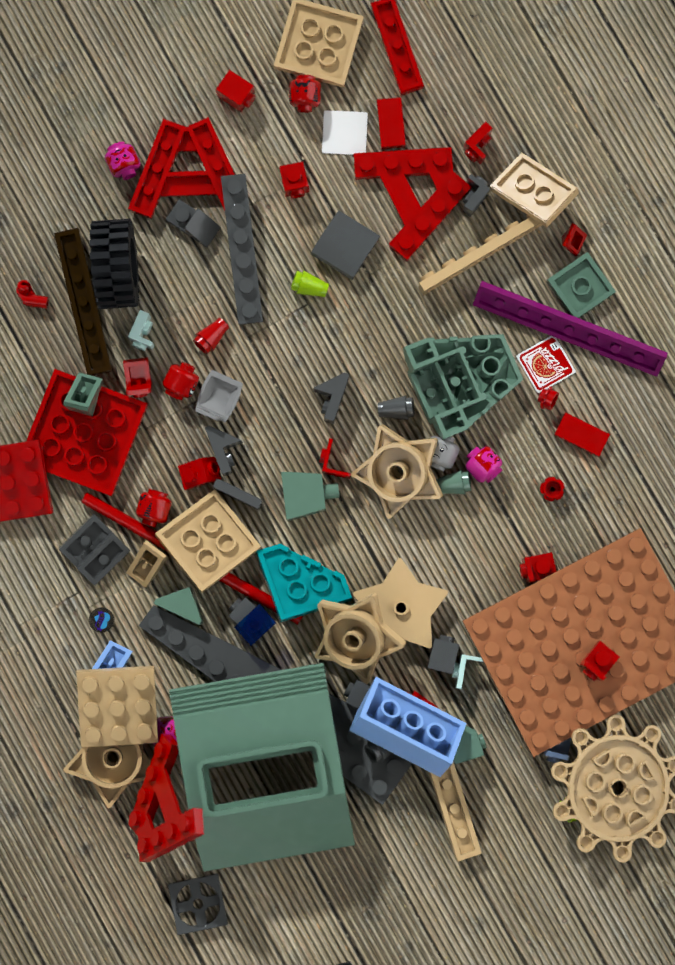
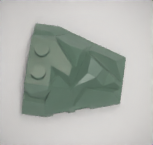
M504 334L477 335L471 338H458V336L449 337L448 339L425 338L403 348L405 361L409 368L407 373L427 421L430 425H434L436 432L443 440L466 431L523 380Z

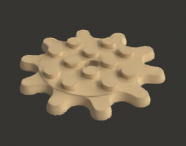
M614 714L608 718L606 733L601 738H593L585 729H576L571 736L572 742L577 748L576 760L572 763L556 762L552 765V777L557 781L563 782L568 789L567 797L553 807V816L558 821L569 819L579 821L581 832L577 838V847L580 851L590 852L599 841L606 840L612 845L615 860L624 863L630 860L632 844L638 838L646 839L655 848H661L666 843L667 837L661 828L660 821L667 813L675 814V794L670 789V781L675 776V756L662 758L658 755L656 747L661 738V731L657 726H646L639 736L632 737L626 732L623 717ZM616 781H620L623 784V791L620 795H615L611 787Z

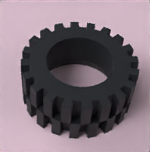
M131 219L92 221L90 225V260L94 295L98 308L137 307L139 301V274L136 240Z

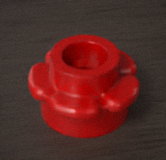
M552 386L548 390L543 389L538 397L541 409L552 410L557 402L559 392L554 391Z
M555 477L546 478L545 482L540 486V492L547 501L559 500L564 495V483ZM551 487H554V488H555V490H554L553 492L550 491V488H551Z

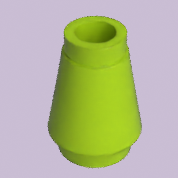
M304 270L302 272L296 271L291 290L296 291V294L325 298L329 283Z

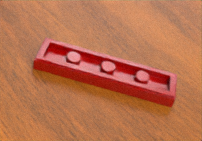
M379 0L372 2L370 6L400 96L424 89V84L396 1Z

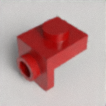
M148 357L123 360L127 386L126 395L141 398L151 393L152 379Z
M215 457L199 458L178 466L184 490L215 482L216 479L221 480L220 468Z

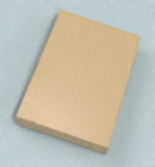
M521 153L490 185V190L546 228L579 194L577 187L524 153Z

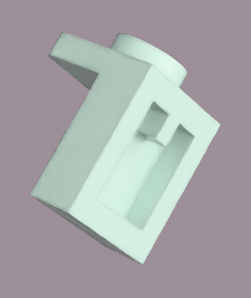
M140 310L128 338L133 342L132 346L142 351H146V348L153 350L155 346L153 342L142 338L143 335L147 336L153 322L150 321L151 316L149 313Z

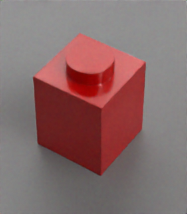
M231 70L227 72L216 88L217 97L241 113L245 107L249 108L256 98L254 95V85Z

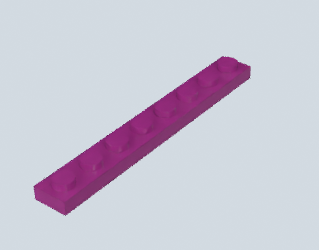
M481 281L472 304L478 308L656 377L667 358L668 353L484 281Z

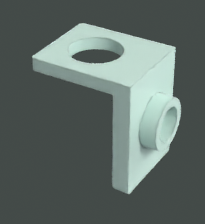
M460 654L459 663L455 662L452 677L456 678L455 688L462 689L466 659L483 662L482 658Z

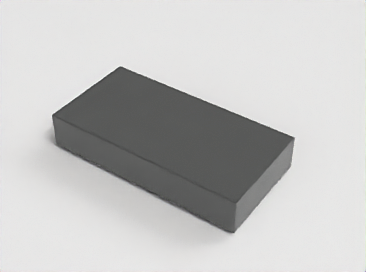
M216 479L213 485L215 490L257 510H260L263 504L260 498L220 479Z

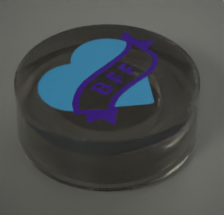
M100 607L91 612L89 624L94 631L104 633L111 630L114 626L115 617L109 609Z

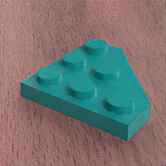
M281 543L257 550L256 555L280 623L319 611L317 605L321 600L341 604L352 600L344 574L332 571L305 555L301 556L289 550V547Z

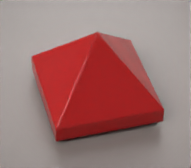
M572 223L562 236V246L574 256H578L587 234L576 224Z

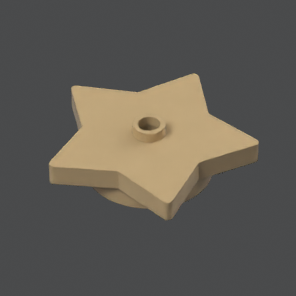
M383 424L378 426L373 455L355 469L351 476L371 487L378 494L387 519L396 515L411 500L440 499L443 497V493L431 470L438 439L427 438L407 441ZM398 466L403 469V474L398 472Z
M398 558L383 583L353 592V596L357 601L376 593L382 619L387 626L405 641L426 648H432L431 616L447 596V590L418 583L404 561ZM398 603L405 604L406 610L403 613H399L396 610Z
M376 593L352 605L321 600L317 605L325 631L315 658L334 661L342 667L351 669L365 684H368L372 679L380 658L394 653L406 645V641L383 622Z
M144 744L82 747L65 766L63 771L93 782L106 807L111 808L129 784L144 781L146 769L150 766L151 760L143 750ZM111 752L117 753V761L111 762L108 756Z

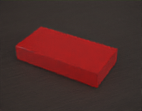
M401 97L377 99L381 149L406 147Z
M565 412L554 436L599 457L610 434Z

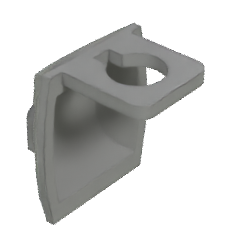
M211 370L200 390L195 411L214 420L226 423L239 400L243 383Z

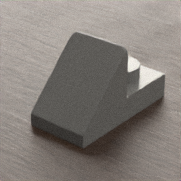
M180 199L166 218V222L208 248L221 228L199 208L195 210Z
M342 373L313 388L314 392L331 397L330 400H325L321 414L325 415V422L332 424L335 422L349 380L348 373Z
M211 426L205 427L222 475L232 474L231 467L235 466L231 453H225V450L242 444V440Z

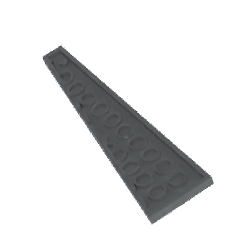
M154 605L139 624L142 629L215 682L282 670ZM329 694L343 776L383 805L412 763L392 752L383 762L378 761L374 763L371 761L364 750L368 740L349 731L358 708Z

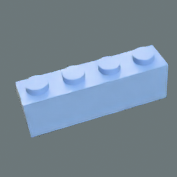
M375 677L357 710L349 731L441 777L452 765L466 723Z

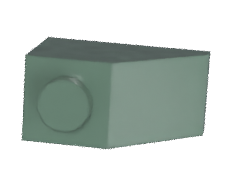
M467 725L465 726L453 760L455 765L484 756L482 749L487 747L483 735H478L476 730Z

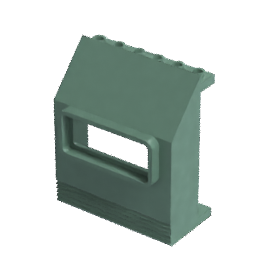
M324 663L169 690L188 810L201 808L203 812L204 835L196 838L195 841L204 872L355 845ZM306 751L312 752L317 787L222 804L214 803L209 774L210 768Z

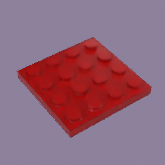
M54 369L26 441L41 439L47 473L113 497L148 403L101 386L93 416L68 410L63 404L76 376Z

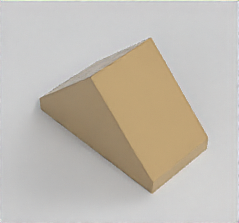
M146 540L126 573L146 588L170 557Z

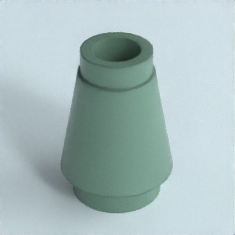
M460 470L436 479L443 494H466V492L472 491L468 471L463 472Z

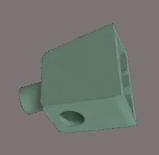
M281 472L287 521L326 511V499L340 498L338 483L323 485L322 474Z

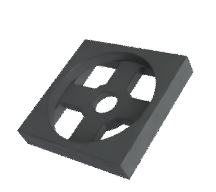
M218 873L168 884L177 935L228 925ZM200 882L210 885L217 894L211 896L202 894ZM189 885L190 899L177 902L180 890ZM201 899L203 901L202 908H195L193 905L194 900ZM219 905L220 909L217 917L212 922H207L205 913L207 908ZM187 911L195 913L197 925L191 926L181 919L180 913Z

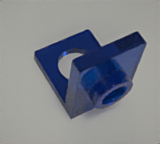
M258 605L234 628L251 646H254L255 642L272 628L276 622L261 605Z

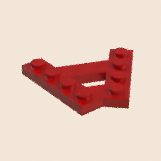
M209 117L187 127L166 119L162 120L128 207L130 212L152 219L161 197L217 195L225 212L221 176L235 175ZM197 151L206 170L171 172L178 152Z
M452 147L354 153L355 180L381 178L404 224V227L391 240L388 246L405 261L412 257L472 188L453 171ZM430 175L437 189L422 207L406 179L408 176Z
M161 733L160 739L155 745L154 755L150 766L146 769L143 785L138 791L137 801L129 815L128 825L138 836L137 850L139 852V862H150L204 835L203 812L201 808H192L181 813L170 779L179 750L177 741L169 734ZM160 805L165 823L154 828L152 822Z

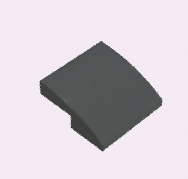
M338 211L316 243L311 255L353 280L363 266L367 256L379 241L380 235L343 212Z
M95 514L90 516L58 548L94 586L130 552V549Z

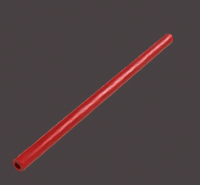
M88 492L84 495L81 501L82 504L167 551L155 536L157 531ZM228 573L219 580L277 613L271 595L232 573ZM303 616L291 619L289 621L295 623L296 625H299Z

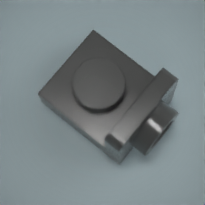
M472 174L468 177L467 183L476 192L471 190L463 200V203H465L463 212L469 217L474 214L490 192L487 181L480 176L475 177Z

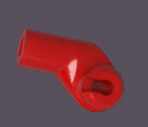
M27 280L18 282L16 292L25 306L48 308L49 297L36 295Z

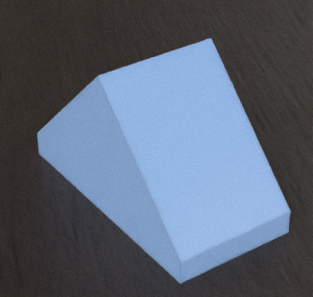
M110 640L92 669L126 667L133 651Z

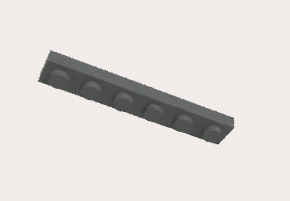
M246 174L221 176L238 325L263 322Z

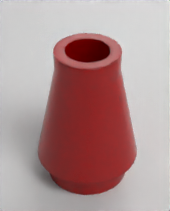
M218 318L215 322L196 333L193 342L203 353L213 352L225 332L229 329V326L223 319Z

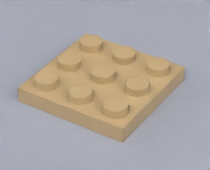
M292 0L273 65L274 69L294 75H311L317 81L344 88L364 16L306 0Z
M215 489L155 533L160 543L201 594L255 554L257 550L261 549V545Z
M154 666L77 670L81 747L158 743Z

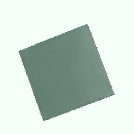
M588 252L546 281L568 313L577 318L582 317L616 293Z

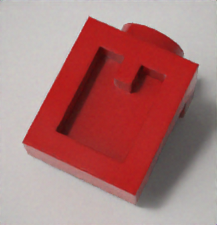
M487 122L465 142L463 147L468 159L472 162L477 161L480 165L485 161L486 155L478 147L484 148L492 139L490 135L493 128Z
M304 162L279 166L285 197L291 196L292 199L305 196V193L309 192V184Z
M552 552L522 558L523 563L519 564L522 579L526 578L527 583L539 581L556 572Z
M598 640L580 663L585 668L582 672L592 681L596 679L604 681L605 675L620 656Z

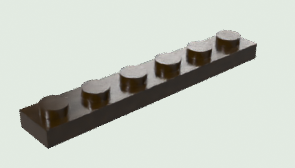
M79 228L54 233L87 375L95 376L112 372V365Z

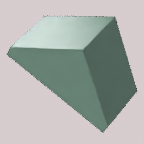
M78 373L63 405L68 410L93 416L103 379Z
M191 587L157 598L154 602L155 605L198 625L203 623V618Z

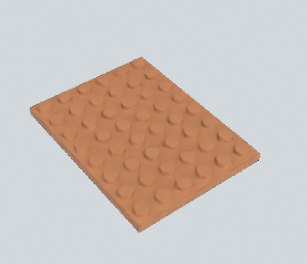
M641 528L462 620L532 757L571 738L572 733L576 729L582 728L586 730L675 683V591ZM598 640L620 656L605 675L604 681L598 679L592 681L582 672L585 668L580 665Z

